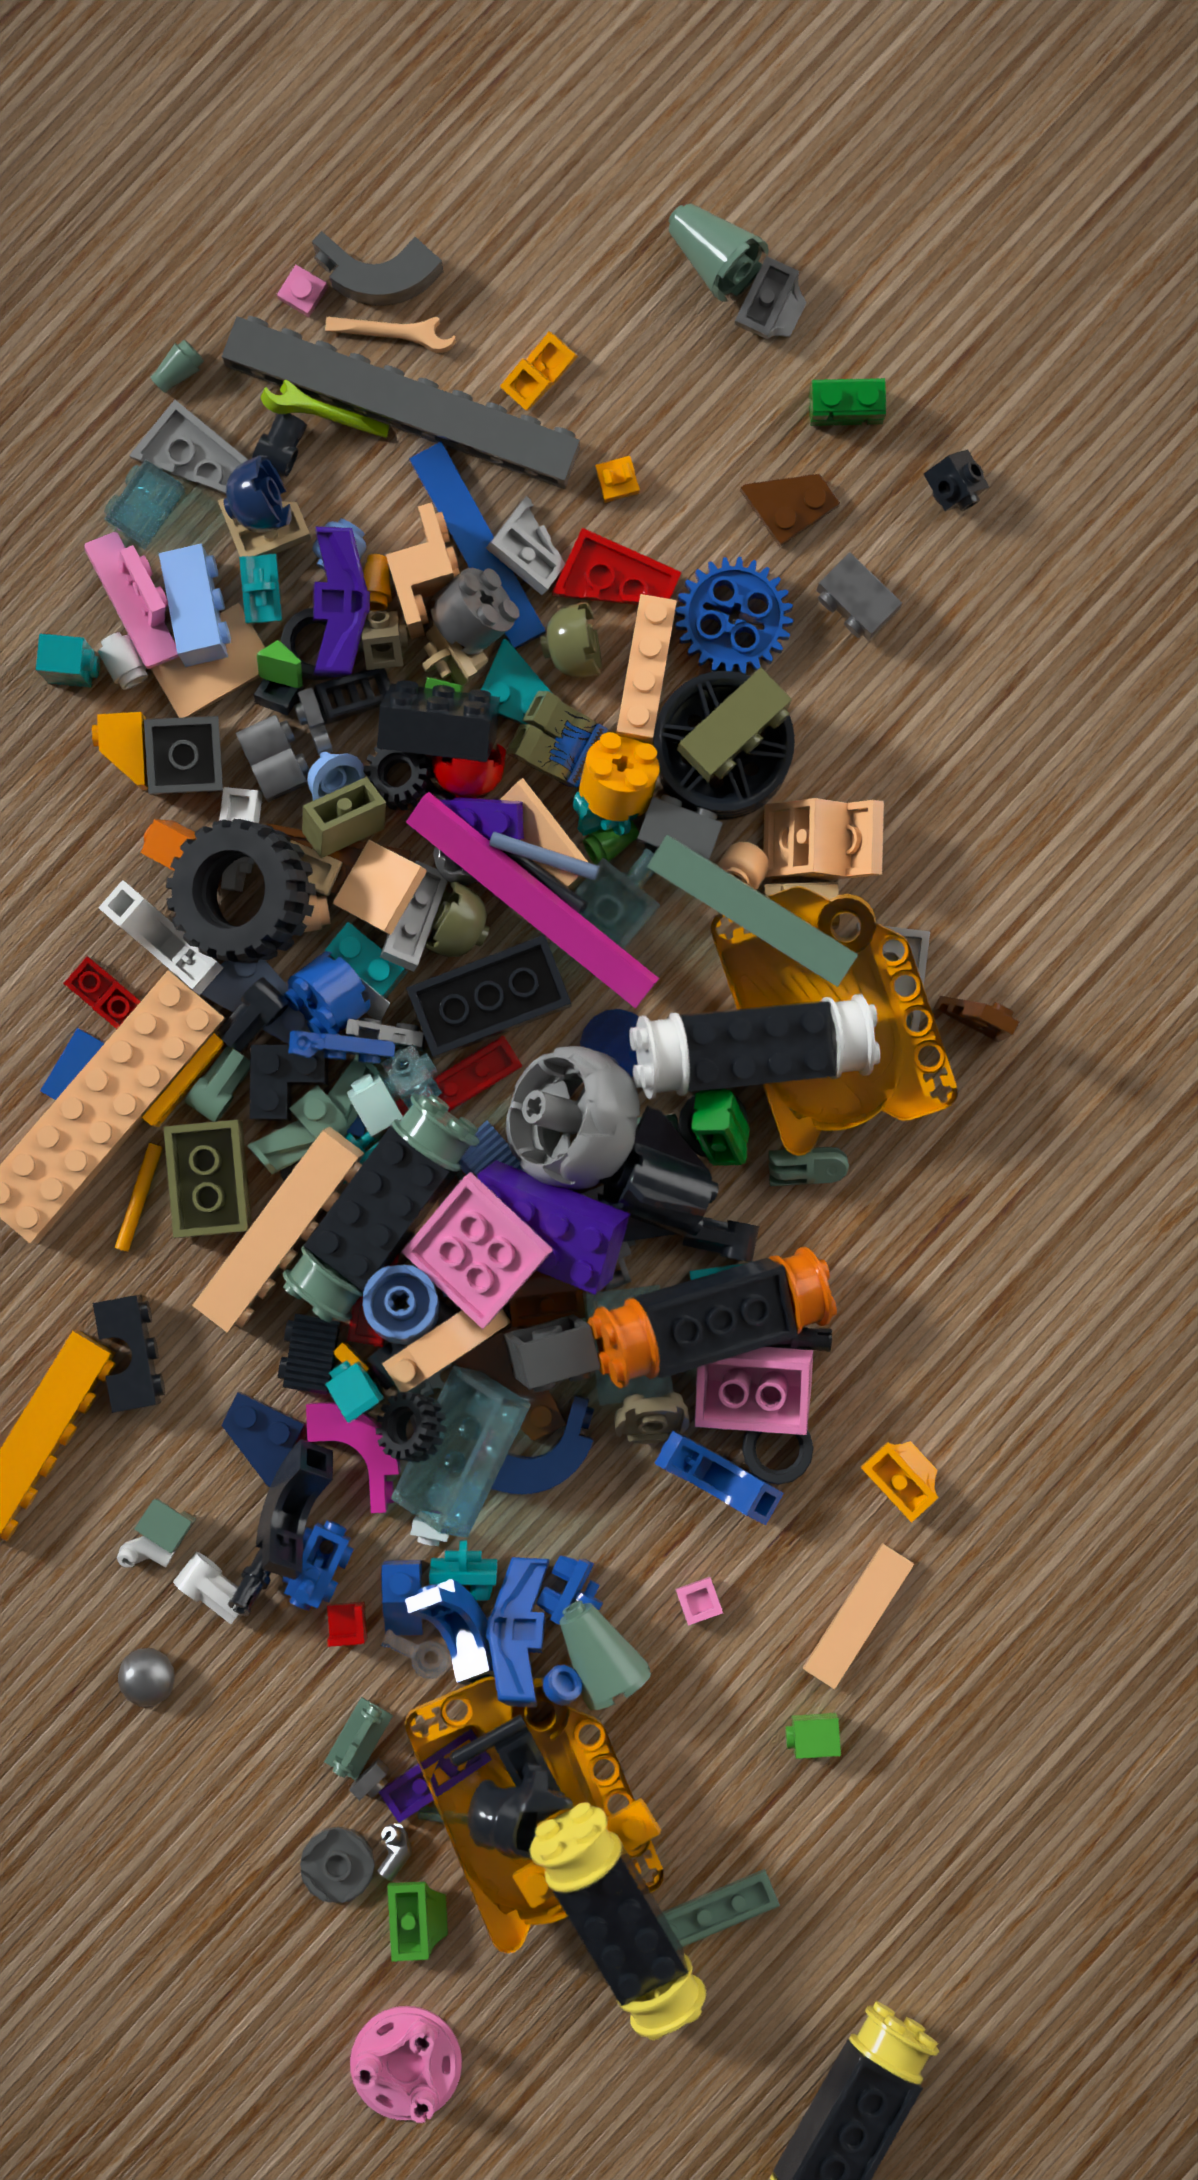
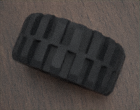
M243 819L215 821L212 828L203 826L195 831L196 840L186 839L180 846V849L183 851L180 858L174 856L170 865L171 868L175 869L173 878L167 877L166 888L172 891V898L166 899L168 910L175 911L176 917L172 918L176 930L186 932L183 935V939L190 946L198 947L199 952L208 957L241 963H258L259 959L268 961L278 956L277 950L287 951L294 945L292 936H302L307 928L302 922L305 915L312 916L314 906L309 905L310 895H316L315 884L308 881V876L312 875L313 871L309 862L301 861L305 853L300 846L290 843L291 837L282 831L274 830L271 826ZM249 857L258 864L265 881L264 900L258 913L249 922L242 926H233L226 921L220 911L217 901L218 884L223 872L231 863L239 858Z

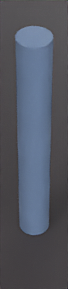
M493 832L489 846L579 876L596 880L600 866L497 832Z

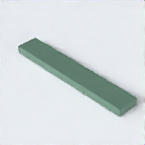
M668 834L647 865L648 868L837 987L858 956L851 949Z

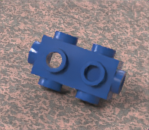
M326 1520L325 1525L317 1523L314 1529L306 1528L303 1536L302 1573L296 1580L287 1577L282 1579V1582L288 1584L284 1594L291 1596L290 1603L309 1611L311 1606L318 1609L322 1601L330 1602L338 1585V1582L332 1580L338 1566L343 1569L346 1568L354 1551V1548L348 1546L351 1538L344 1535L347 1528L331 1520ZM329 1540L333 1543L332 1553L326 1554L321 1551L320 1544L322 1541Z

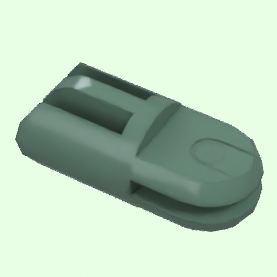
M816 1147L809 1153L799 1156L791 1154L786 1149L769 1150L768 1159L770 1161L769 1185L771 1187L833 1183L843 1179L847 1175L849 1168L846 1154L836 1147Z

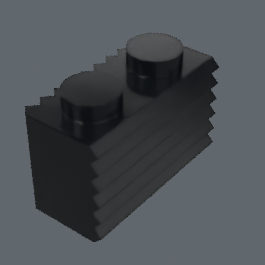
M297 1313L294 1316V1321H287L284 1342L290 1343L288 1357H281L278 1370V1378L284 1379L283 1388L325 1395L329 1394L326 1383L332 1379L329 1372L334 1367L335 1355L333 1351L337 1348L340 1320L332 1319L331 1322H327L317 1316Z

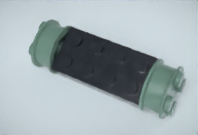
M418 1094L411 1096L412 1106L401 1120L395 1119L392 1122V1126L387 1130L311 1237L302 1246L303 1256L293 1269L288 1268L283 1272V1277L286 1281L283 1286L284 1289L298 1299L303 1298L313 1305V1312L327 1322H331L333 1318L344 1322L350 1321L352 1318L350 1310L359 1297L363 1296L364 1288L369 1279L380 1269L391 1265L461 1169L459 1161L470 1146H478L480 1143L475 1135L479 1129L463 1117L457 1119L447 1111L449 1106L433 1094L429 1098Z

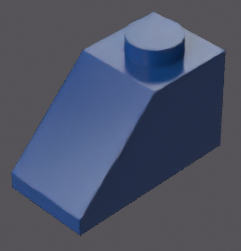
M422 1560L384 1561L381 1569L382 1605L386 1636L423 1635V1618L409 1614L406 1599L417 1595L418 1590L422 1588Z

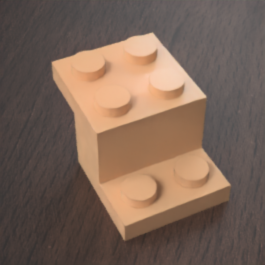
M432 503L418 506L427 542L386 554L411 639L424 636L423 625L429 623L423 598L435 595L460 574L453 546L446 548L444 544L449 542L450 539L443 513H435Z
M811 798L766 804L764 808L763 852L768 858L769 869L765 878L775 879L802 876L824 880H838L882 875L884 801L866 800L844 803Z

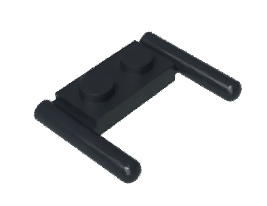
M520 1714L450 1754L451 1763L454 1766H460L488 1749L495 1747L516 1787H520L523 1782L527 1764H540L541 1770L548 1771V1789L561 1792ZM562 1809L538 1811L537 1824Z

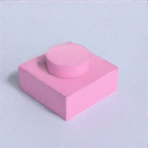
M295 264L279 290L277 297L280 301L310 317L328 286L325 281Z
M711 1577L676 1588L688 1626L723 1613Z

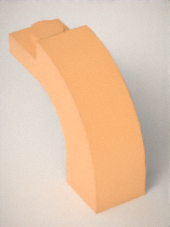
M502 1309L482 1329L462 1310L382 1363L400 1392H408L510 1324L511 1321Z

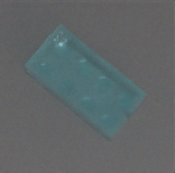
M453 1366L436 1402L442 1406L439 1412L444 1413L446 1416V1420L441 1421V1425L447 1426L446 1433L440 1432L439 1435L440 1438L444 1439L443 1444H435L438 1452L435 1455L428 1454L430 1459L427 1461H420V1463L408 1461L391 1499L410 1513L418 1515L417 1518L438 1533L468 1538L531 1404L481 1371Z

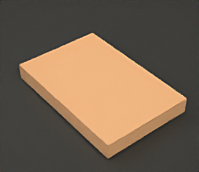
M239 603L220 613L221 622H227L231 636V643L226 644L227 658L185 667L180 657H177L151 668L179 718L192 717L260 677L258 675L257 653L264 649L265 646L252 624L245 623V613Z

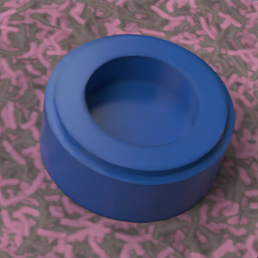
M558 1665L552 1668L544 1677L543 1689L546 1696L552 1702L558 1705H568L580 1695L582 1681L573 1668L566 1665Z

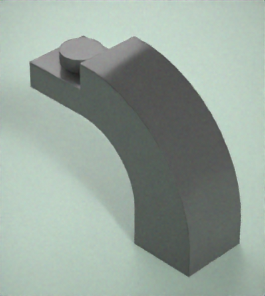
M322 231L312 241L316 254L314 259L329 273L334 270L329 276L332 288L343 296L362 304L386 306L405 302L428 289L444 272L442 260L416 237L396 257L380 264H366L355 260Z

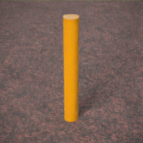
M152 1143L148 1144L114 1248L129 1252L163 1149L161 1146Z

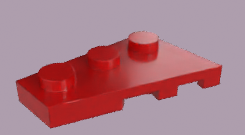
M582 528L555 585L552 596L639 605L640 594L671 599L682 572Z

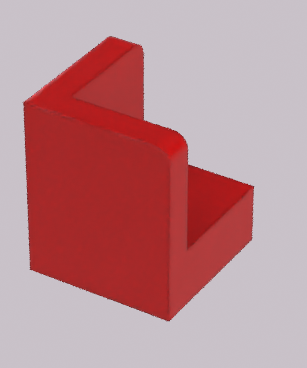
M365 1601L328 1604V1647L365 1644L368 1639Z

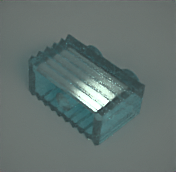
M146 459L141 466L135 465L132 467L125 479L127 487L120 497L115 494L104 509V513L107 514L104 518L107 525L143 550L147 548L152 538L155 537L164 521L185 493V489L179 481Z

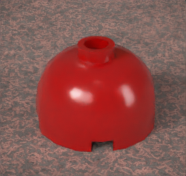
M496 744V750L492 748L487 762L433 755V773L437 782L446 791L455 794L456 798L477 799V796L485 795L495 789L502 780L506 750L503 746Z

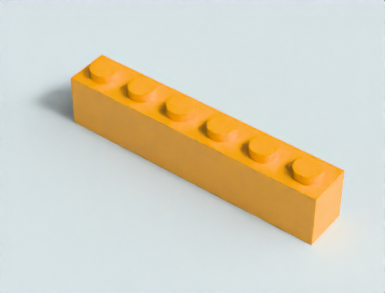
M80 1330L71 1332L0 1448V1542L2 1539L7 1542L15 1532L19 1522L14 1520L21 1508L27 1510L38 1493V1490L34 1488L41 1475L46 1478L50 1474L58 1460L53 1455L59 1445L63 1444L66 1446L77 1429L73 1422L80 1412L83 1414L87 1413L97 1396L92 1391L98 1381L105 1382L106 1376L112 1373L116 1363L111 1361L116 1352Z

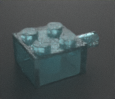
M647 848L627 873H621L607 860L602 858L597 866H600L596 880L586 878L575 891L577 895L588 902L587 908L580 915L624 950L629 947L660 908V904L644 892L643 888L655 873L647 867L654 856V853Z

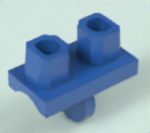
M559 1556L552 1574L568 1581L562 1594L545 1586L536 1602L541 1609L552 1615L551 1621L560 1625V1620L564 1616L563 1610L577 1600L582 1601L583 1604L592 1603L597 1610H600L603 1602L594 1597L600 1584L590 1580L585 1592L582 1591L595 1563L587 1559H579L578 1561L571 1557Z

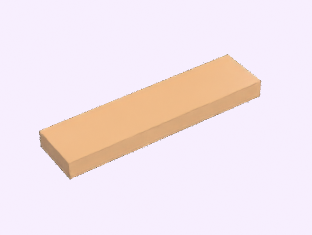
M882 1543L804 1664L803 1669L835 1689L914 1566V1563Z

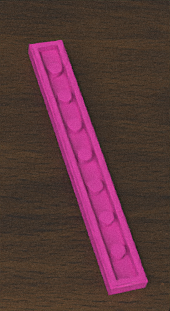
M430 792L422 797L406 821L408 825L636 1009L659 980L656 975L504 852L489 846L490 841Z

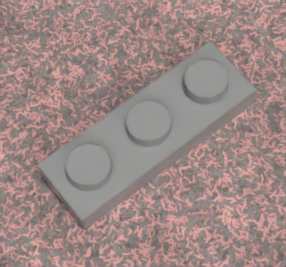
M417 860L415 863L426 869L427 872L392 934H388L380 958L413 972L419 964L448 882L441 876L438 869Z

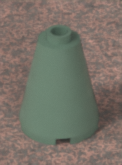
M694 204L681 205L670 215L669 233L718 300L722 302L728 301L725 296L730 293L737 297L753 282L762 266V263L759 262L762 252L768 255L769 251L768 244L762 238Z
M577 1601L563 1610L564 1616L560 1620V1626L573 1669L582 1681L581 1695L583 1702L589 1710L608 1708L615 1704L612 1699L613 1697L623 1692L627 1698L647 1682L651 1676L648 1663L592 1603L583 1604L582 1601Z

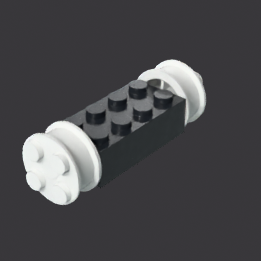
M854 994L852 999L848 1001L834 1002L831 997H824L822 1001L685 1015L671 1013L669 1018L664 1020L649 1021L646 1016H640L637 1026L630 1028V1044L632 1050H636L638 1065L633 1067L634 1083L636 1088H643L648 1099H653L656 1096V1092L676 1090L678 1095H685L687 1092L823 1077L838 1079L842 1072L859 1071L863 1076L870 1075L874 1064H879L881 1059L879 1044L875 1042L874 1027L877 1025L876 1008L873 1004L868 1005L862 994Z

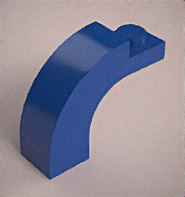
M672 1431L670 1437L662 1446L661 1452L654 1463L764 1525L768 1523L784 1494L747 1470Z
M451 1579L438 1585L425 1586L418 1590L417 1595L406 1599L409 1614L430 1621L441 1633L451 1655L457 1683L467 1686L486 1677H495L490 1645L486 1639L487 1618L477 1601L463 1585Z

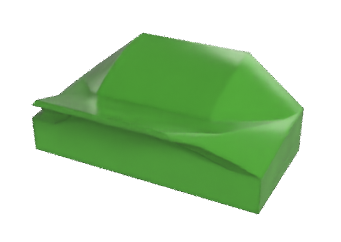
M426 1882L388 1883L392 1962L429 1960L433 1947L448 1935L446 1894L429 1888Z

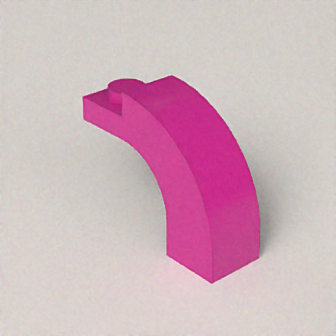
M336 1402L306 1404L308 1442L340 1441L355 1448L364 1458L369 1471L371 1513H386L388 1503H394L393 1481H387L386 1475L400 1474L401 1467L400 1460L386 1455L383 1452L385 1447H381L378 1444V1440L382 1436L376 1435V1428H381V1424L376 1422L377 1420L366 1412L348 1423Z

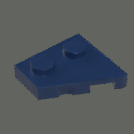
M239 1391L221 1426L265 1484L270 1487L282 1462L293 1449L305 1423Z

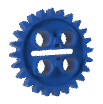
M723 557L722 566L717 569L712 561L708 562L709 573L707 575L697 569L695 571L697 583L686 580L685 587L690 594L679 593L678 600L686 606L675 608V615L684 618L675 624V629L686 630V633L680 637L679 642L680 644L691 642L692 645L687 655L690 657L699 653L701 655L698 663L700 667L709 660L712 662L711 672H716L721 665L725 666V671H732L733 667H738L739 673L745 674L747 665H751L757 671L760 668V659L771 664L773 662L771 650L779 654L782 653L783 647L777 640H789L790 634L782 629V627H789L793 624V619L784 616V614L792 611L793 604L782 603V600L788 596L789 592L788 590H776L781 580L780 577L774 578L771 581L767 579L769 567L758 573L755 571L756 560H753L749 567L746 568L743 567L742 557H738L735 566H730L727 558ZM719 586H726L733 592V597L728 601H720L716 599L713 591ZM752 599H761L766 603L767 610L762 614H754L749 610L747 604ZM704 604L712 605L713 608H715V609H717V610H719V611H721V612L714 611V610H706V609L703 608V605H704ZM733 610L740 612V619H737L735 624L728 622V615H731ZM709 619L714 620L720 625L721 630L715 635H707L701 630V623ZM747 621L756 624H763L765 628L763 630H759L752 624L747 623ZM746 632L752 635L755 643L749 648H741L737 645L734 638L737 634Z

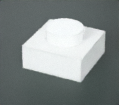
M415 1516L410 1535L418 1536L417 1542L439 1546L440 1541L447 1542L451 1523Z

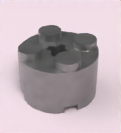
M476 568L463 570L432 598V601L435 600V606L431 608V615L439 632L449 643L453 644L457 641L465 647L461 651L472 655L481 653L507 632L520 615L518 607L510 600L506 591L501 586L499 575L489 568L484 571Z

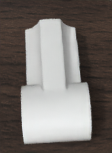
M196 1552L174 1579L173 1583L188 1597L197 1602L201 1600L228 1623L232 1624L239 1614L233 1611L234 1607L230 1608L228 1606V1602L232 1599L238 1586L221 1574L222 1570L213 1561L203 1554Z

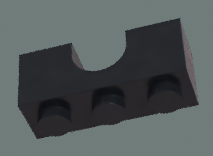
M141 1294L93 1303L99 1340L112 1337L120 1338L129 1345L132 1352L131 1363L124 1372L106 1376L112 1413L160 1404V1396L165 1395V1385L162 1374H156L154 1359L159 1358L155 1337L149 1338L147 1323L152 1322L149 1302L143 1301Z

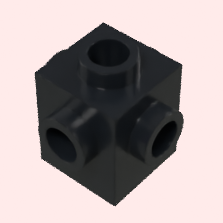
M968 449L946 456L924 473L926 480L933 490L935 500L942 506L944 511L958 507L961 511L971 508L980 501L978 495L989 488L981 466L975 462Z

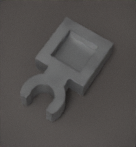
M309 688L298 692L300 703L295 704L294 707L300 725L308 724L319 756L320 752L323 751L333 752L313 689Z

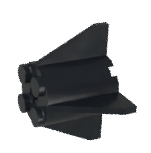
M647 1105L637 1125L635 1141L630 1154L617 1172L610 1177L600 1179L599 1182L604 1184V1195L597 1194L599 1202L630 1214L623 1242L675 1234L696 1236L702 1228L703 1216L708 1204L716 1199L719 1187L717 1182L712 1181L709 1169L663 1112Z

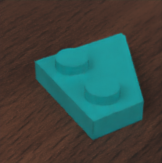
M503 639L481 690L490 692L491 696L500 697L499 716L518 724H528L523 721V718L537 691H551L509 641Z

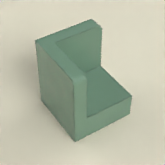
M154 1499L134 1530L172 1554L177 1550L196 1521V1518L185 1511L179 1513L161 1500Z

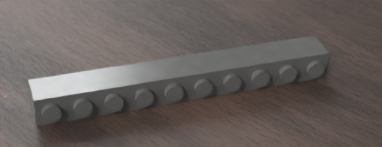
M248 316L247 320L236 317L221 356L227 368L280 387L284 380H288L297 389L313 399L377 420L435 443L442 442L446 447L562 489L566 488L580 450V440L575 438L573 432L561 427H555L554 430L540 426L541 422L538 419L528 415H521L520 418L507 414V409L495 403L487 402L486 406L472 401V396L459 390H453L452 393L440 390L437 383L426 378H418V381L404 377L405 373L393 366L385 365L383 369L371 365V361L356 353H350V356L336 352L337 349L329 343L323 341H316L315 344L302 340V335L293 330L283 328L280 332L268 327L269 324L257 317Z

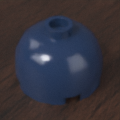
M257 456L245 461L234 469L226 484L227 498L223 500L226 513L231 519L236 518L240 525L252 532L274 531L289 525L292 520L290 504L283 508L280 494L286 492L285 486L278 472L268 459L261 461V456Z

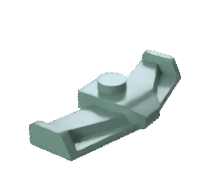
M356 1055L328 1095L316 1085L289 1108L297 1121L248 1144L247 1147L272 1175L300 1161L322 1130L331 1127L345 1137L347 1130L358 1117V1113L347 1094L349 1090L353 1089L351 1084L367 1074H370L371 1077L379 1074L384 1081L380 1072L373 1064L358 1062L359 1055Z

